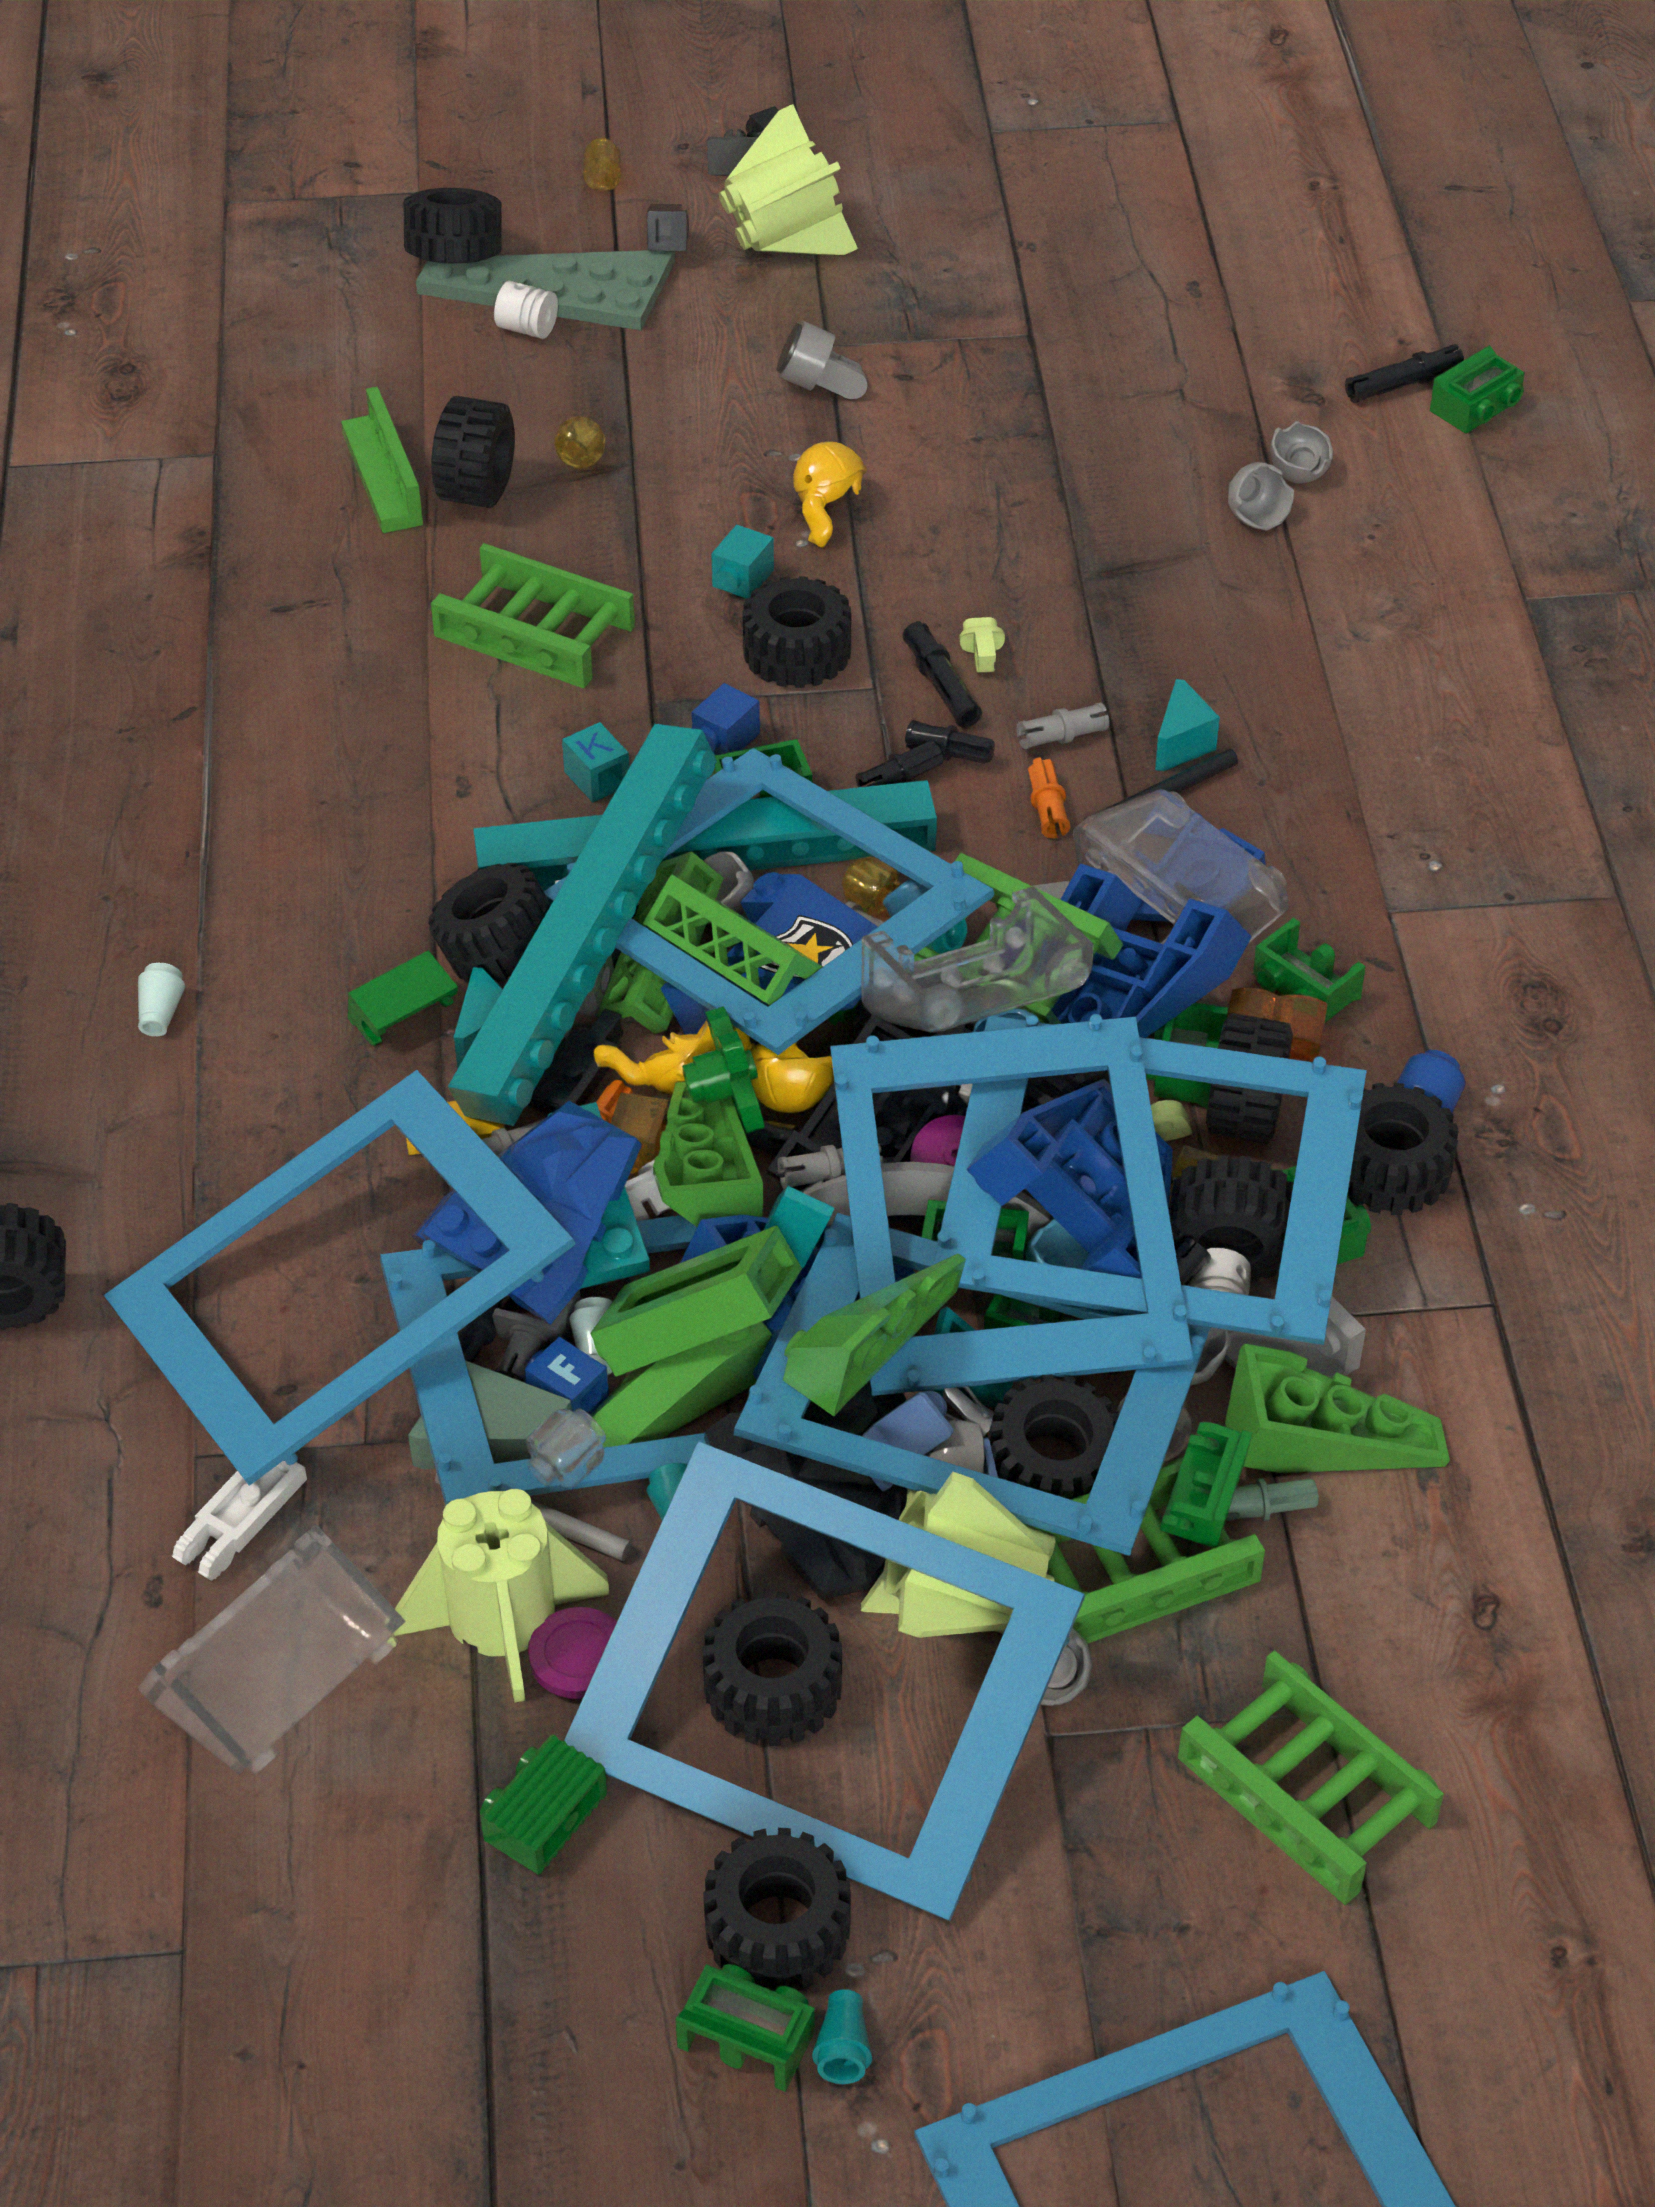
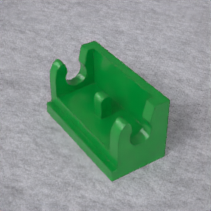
M427 950L348 993V1020L357 1027L372 1046H375L382 1042L380 1036L386 1033V1029L436 1002H439L445 1008L453 1004L454 1001L451 997L458 994V986L431 952Z
M1200 1422L1197 1434L1201 1436L1192 1434L1190 1436L1160 1525V1530L1217 1548L1246 1461L1253 1433L1243 1429L1240 1432L1210 1422Z

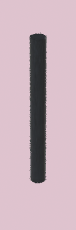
M1232 749L1223 751L1084 818L1085 829L1089 834L1093 835L1151 807L1161 793L1171 797L1238 764V757Z

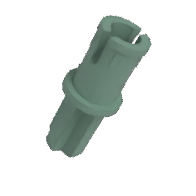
M1259 1478L1256 1480V1484L1239 1486L1236 1488L1226 1521L1261 1517L1262 1521H1269L1271 1513L1315 1508L1318 1506L1319 1501L1315 1480L1306 1479L1266 1485L1265 1480Z

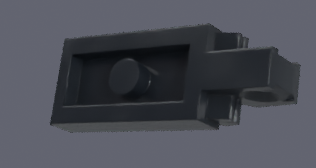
M604 1009L590 1030L575 1028L553 1057L551 1065L545 1069L533 1091L528 1107L549 1114L556 1111L567 1101H571L578 1106L584 1105L610 1069L609 1067H598L594 1058V1049L599 1045H611L620 1050L622 1048L619 1041L623 1035V1030L621 1029L622 1015Z

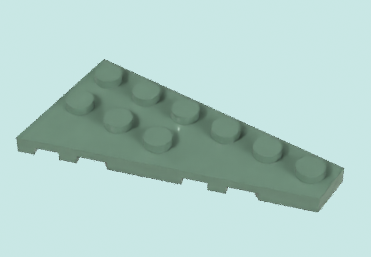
M640 250L503 255L471 263L427 261L416 280L417 294L495 307L497 295L505 282L513 281L555 293L558 299L557 317L641 331L675 264V251Z

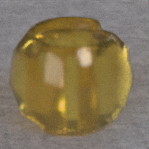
M585 416L568 418L559 425L554 437V448L559 458L568 466L576 469L591 467L601 459L605 450L606 437L603 430L596 421Z
M874 856L858 858L846 870L842 880L845 900L861 905L863 912L869 915L884 912L886 910L883 905L884 898L888 893L893 892L900 886L896 869Z

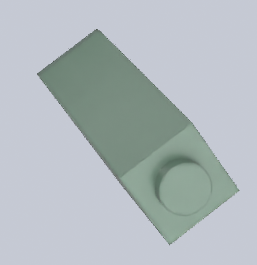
M465 1360L494 1464L558 1455L559 1453L565 1454L569 1451L577 1432V1426L573 1424L571 1400ZM420 1416L408 1434L412 1464L420 1469H435L422 1416Z

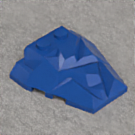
M567 1101L497 1155L570 1234L576 1245L542 1269L544 1273L542 1281L533 1282L530 1278L508 1294L516 1304L550 1325L583 1285L589 1271L583 1264L584 1258L592 1240L601 1242L606 1231V1226L601 1222L602 1216L609 1201L619 1200L642 1146L634 1136L571 1101ZM454 1190L441 1199L412 1236L421 1245H423L424 1241L431 1240L435 1243V1247H439L479 1273L508 1252Z

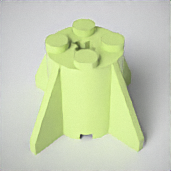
M793 104L776 113L725 180V190L719 192L721 204L727 214L733 213L739 226L735 228V233L744 250L752 247L755 251L844 256L857 250L858 247L842 214V203L835 206L833 196L840 193L834 174L841 168L838 161L829 165L822 152L813 154L811 149L816 144L813 141H809Z
M952 1472L937 1494H929L924 1491H915L907 1488L906 1507L899 1521L1054 1581V1577L1048 1575L1047 1570L1048 1562L1055 1547V1536L1024 1525L973 1478ZM887 1559L884 1571L861 1602V1611L899 1614L898 1631L918 1638L986 1631L1004 1634L1013 1612L1010 1608Z
M509 1489L506 1491L478 1493L464 1499H455L445 1506L443 1520L438 1527L437 1543L391 1614L394 1636L450 1626L458 1641L463 1644L464 1639L468 1644L477 1646L478 1653L486 1656H505L514 1703L525 1701L519 1653L528 1650L529 1641L534 1630L544 1623L548 1616L555 1613V1605L609 1595L607 1574L545 1522L540 1509L531 1503V1498L525 1491Z

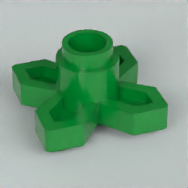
M724 1006L706 1011V1019L716 1050L694 1056L691 1063L682 1065L683 1075L693 1103L705 1100V1103L709 1104L731 1097L745 1133L765 1128L764 1121L751 1080L758 1078L751 1051H744L742 1041L737 1031L733 1030L729 1015Z

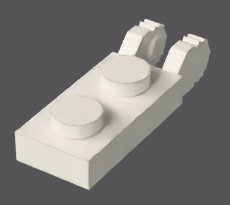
M282 1461L250 1486L237 1471L195 1515L196 1520L184 1532V1535L180 1536V1539L176 1541L172 1557L184 1565L190 1564L205 1549L210 1536L217 1539L210 1547V1550L202 1557L198 1571L211 1581L213 1579L216 1580L221 1572H224L231 1564L235 1552L239 1553L307 1480L305 1467L297 1462L293 1465H287L285 1461Z

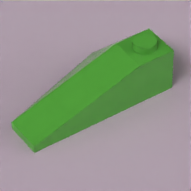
M676 1082L667 1113L666 1129L662 1131L659 1155L655 1157L653 1164V1175L662 1202L696 1227H698L702 1219L734 1215L763 1217V1181L732 1098H725L706 1104L705 1100L693 1103L686 1082Z
M957 1253L823 1316L807 1332L803 1329L799 1330L789 1341L784 1352V1356L788 1360L783 1381L835 1416L957 1292L966 1258Z
M762 1322L633 1370L577 1428L576 1442L585 1451L659 1440L754 1385L757 1380L753 1375V1371L772 1337L771 1332Z
M1245 1343L1240 1348L1225 1424L1230 1429L1240 1432L1243 1429L1253 1433L1244 1467L1277 1473L1446 1467L1449 1463L1450 1458L1440 1418L1387 1394H1382L1375 1398L1350 1387L1352 1379L1338 1372L1330 1378L1306 1367L1308 1359L1293 1352Z

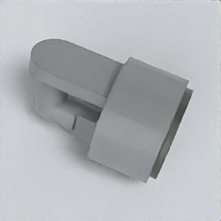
M804 320L801 323H796L783 347L776 371L779 372L778 376L809 391L817 384L848 399L862 397L868 386L867 376L858 362L832 351L835 340L834 334Z

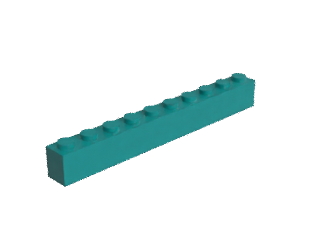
M654 724L448 1085L451 1094L466 1117L514 1126L523 1109L530 1103L535 1087L545 1069L551 1065L555 1051L565 1033L572 1027L579 1008L587 994L592 991L596 978L607 958L613 953L616 941L628 920L635 914L639 900L648 884L655 878L659 864L668 848L673 845L676 834L687 814L692 811L704 783L714 771L717 761L703 730Z
M928 780L828 791L924 849L936 851L937 816ZM764 797L747 800L666 856L662 861L691 851L704 861L711 855L725 851L734 852L748 869L752 871L873 858L874 856L776 797ZM602 815L473 828L478 870L485 869L499 863L501 865L506 863H516L518 866L524 865L529 868L530 872H533L541 888L545 891L555 884V880H561L569 875L567 865L577 861Z

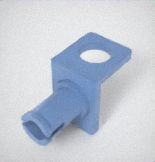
M925 1390L918 1392L874 1422L862 1437L924 1455L950 1438L954 1429L944 1417L947 1412V1404L944 1398L937 1392ZM872 1478L882 1491L887 1490L893 1485L892 1483Z

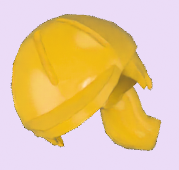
M820 442L806 449L798 459L793 474V485L803 503L802 513L810 528L808 541L821 548L826 546L833 532L832 520L824 509L825 505L842 497L850 486H852L853 492L858 495V490H861L863 474L867 472V468L861 458L852 449L838 442Z
M706 1019L697 1034L678 1035L671 1032L670 1040L662 1036L663 1043L669 1049L654 1053L645 1062L639 1061V1063H635L620 1049L611 1045L597 1046L594 1049V1058L598 1067L614 1069L627 1084L653 1086L659 1091L672 1095L675 1083L685 1082L682 1065L691 1063L692 1057L716 1050Z
M732 1025L733 1030L737 1031L742 1041L744 1051H751L758 1073V1078L751 1080L756 1097L766 1107L784 1113L803 1112L813 1108L820 1102L833 1085L834 1075L831 1056L809 1058L797 1047L796 1042L777 1055L762 1044L755 1045V1043H751L750 1036Z

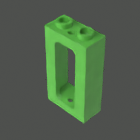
M776 1225L624 1285L590 1335L594 1340L598 1355L608 1363L615 1377L772 1318L802 1268Z

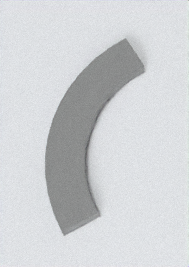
M923 1162L881 1164L887 1216H925L928 1199L947 1201L954 1166ZM845 1175L826 1182L820 1180L800 1190V1192L835 1208L826 1226L831 1227L837 1213L850 1216ZM1020 1192L1002 1206L1005 1209L1030 1211L1027 1243L1039 1228H1043L1054 1219L1041 1204L1023 1192ZM996 1232L995 1238L1014 1240V1234Z

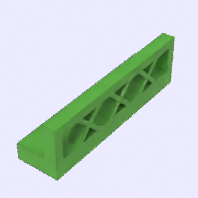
M378 386L367 388L366 396L369 415L341 421L344 439L382 534L423 525L418 482Z
M691 851L662 861L659 864L655 878L644 891L634 920L694 958V956L643 924L665 886L667 878L671 874L699 888L711 897L717 898L724 878ZM675 900L662 922L667 927L683 921L681 902ZM706 924L696 928L697 946H699ZM621 952L596 1016L599 1017L604 1009H608L621 1014L622 1019L632 1016L653 1034L667 1031L673 1015V1011L661 991L662 986L667 981ZM625 993H626L625 999H624L623 1001H621V998H622V997L625 995Z
M672 874L643 922L650 929L769 1005L781 998L794 974L807 979L823 967L699 888ZM675 900L681 902L683 921L667 927L662 922ZM711 922L713 941L697 946L696 928ZM743 942L745 960L728 966L727 947ZM775 962L780 966L765 990L760 987L758 967Z

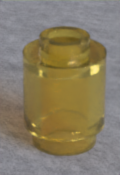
M606 138L593 140L587 145L583 153V177L591 189L600 192L610 191L621 180L620 150L612 141Z

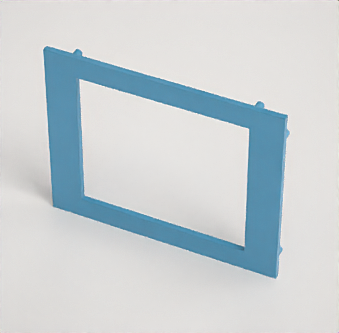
M752 748L735 761H733L732 757H724L722 759L723 769L706 780L696 798L692 811L687 814L676 834L673 845L668 848L663 859L751 797L764 790L929 890L768 1007L632 918L628 920L616 941L615 948L709 1010L724 1006L733 1026L779 1055L994 897V892L989 886L965 873L962 862L955 861L952 864L946 862L782 765L780 755L775 754L768 757ZM570 863L567 865L568 874L570 873L575 863ZM567 876L544 891L551 904Z
M1093 1014L1090 1017V1021L889 1041H879L876 1036H869L866 1039V1043L830 1046L860 1299L895 1283L872 1093L1108 1070L1147 1309L1146 1314L911 1337L870 1379L872 1396L1016 1382L1029 1378L1036 1380L1041 1379L1042 1375L1053 1374L1054 1378L1064 1377L1065 1375L1076 1376L1193 1364V1354L1186 1318L1187 1308L1184 1306L1143 1062V1048L1140 1045L1136 1017L1102 1020L1099 1014Z
M988 1015L984 1031L1052 1024L1039 1023L1035 1015H1029L1026 1021ZM1139 1037L1140 1045L1143 1048L1145 1074L1308 1097L1275 1299L1181 1285L1184 1306L1187 1308V1324L1324 1345L1367 1070L1327 1065L1323 1057H1316L1313 1062ZM1029 1078L973 1083L941 1231L938 1233V1244L933 1265L958 1253L966 1258L958 1288L1129 1315L1146 1314L1147 1309L1142 1279L992 1256L1002 1206L990 1194L984 1192L978 1186L975 1178L966 1169L986 1142L1021 1115Z
M416 1070L107 1292L104 1297L250 1486L282 1461H285L287 1465L295 1464L298 1460V1456L295 1453L297 1450L531 1278L533 1282L542 1281L544 1278L542 1269L576 1245V1243L558 1221L420 1072ZM395 1125L503 1244L508 1252L273 1424L168 1289Z
M837 1213L831 1227L825 1230L822 1246L756 1384L749 1389V1398L734 1427V1436L929 1494H937L950 1474L956 1472L973 1478L1023 1524L1130 1556L1211 1327L1188 1324L1193 1364L1136 1369L1086 1504L803 1419L811 1400L783 1381L788 1360L784 1356V1352L789 1341L799 1330L803 1329L807 1332L823 1316L857 1301L860 1295L850 1216ZM889 1228L894 1264L918 1271L933 1265L938 1242ZM1003 1295L1085 1320L1129 1315Z
M681 1215L637 1221L647 1254L685 1249L688 1247L697 1229L696 1226ZM431 1240L424 1241L422 1249L380 1254V1263L399 1332L447 1297L443 1284L444 1280L474 1277L479 1273L439 1247H435V1243ZM455 1333L409 1367L445 1506L455 1499H464L488 1491L520 1489L529 1496L645 1479L649 1477L653 1470L666 1464L685 1463L688 1465L698 1441L706 1444L704 1440L705 1433L494 1464L458 1334Z
M698 1441L564 1741L568 1746H574L578 1752L582 1751L586 1757H592L596 1763H601L605 1768L606 1775L616 1778L753 1837V1831L765 1828L767 1835H778V1827L791 1828V1836L799 1838L802 1832L813 1835L815 1847L826 1843L834 1851V1861H842L846 1869L847 1878L901 1900L903 1903H908L947 1921H951L965 1885L971 1880L972 1868L1062 1651L1070 1641L1069 1635L1084 1601L1085 1594ZM736 1500L1013 1610L909 1858L630 1740Z
M1325 1971L1289 1985L1277 1982L1274 1984L1273 1991L981 2105L975 2106L972 2103H966L962 2106V2112L914 2130L915 2139L947 2207H1019L992 2150L993 2148L1288 2033L1381 2207H1456L1349 2015V2004L1340 1999Z

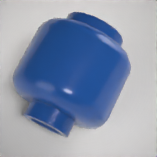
M1427 1050L1425 1053L1411 1056L1397 1082L1404 1083V1088L1413 1090L1416 1086L1424 1089V1095L1427 1097L1435 1095L1442 1101L1441 1108H1449L1452 1113L1466 1085L1464 1075L1460 1070V1064L1449 1054L1438 1050Z

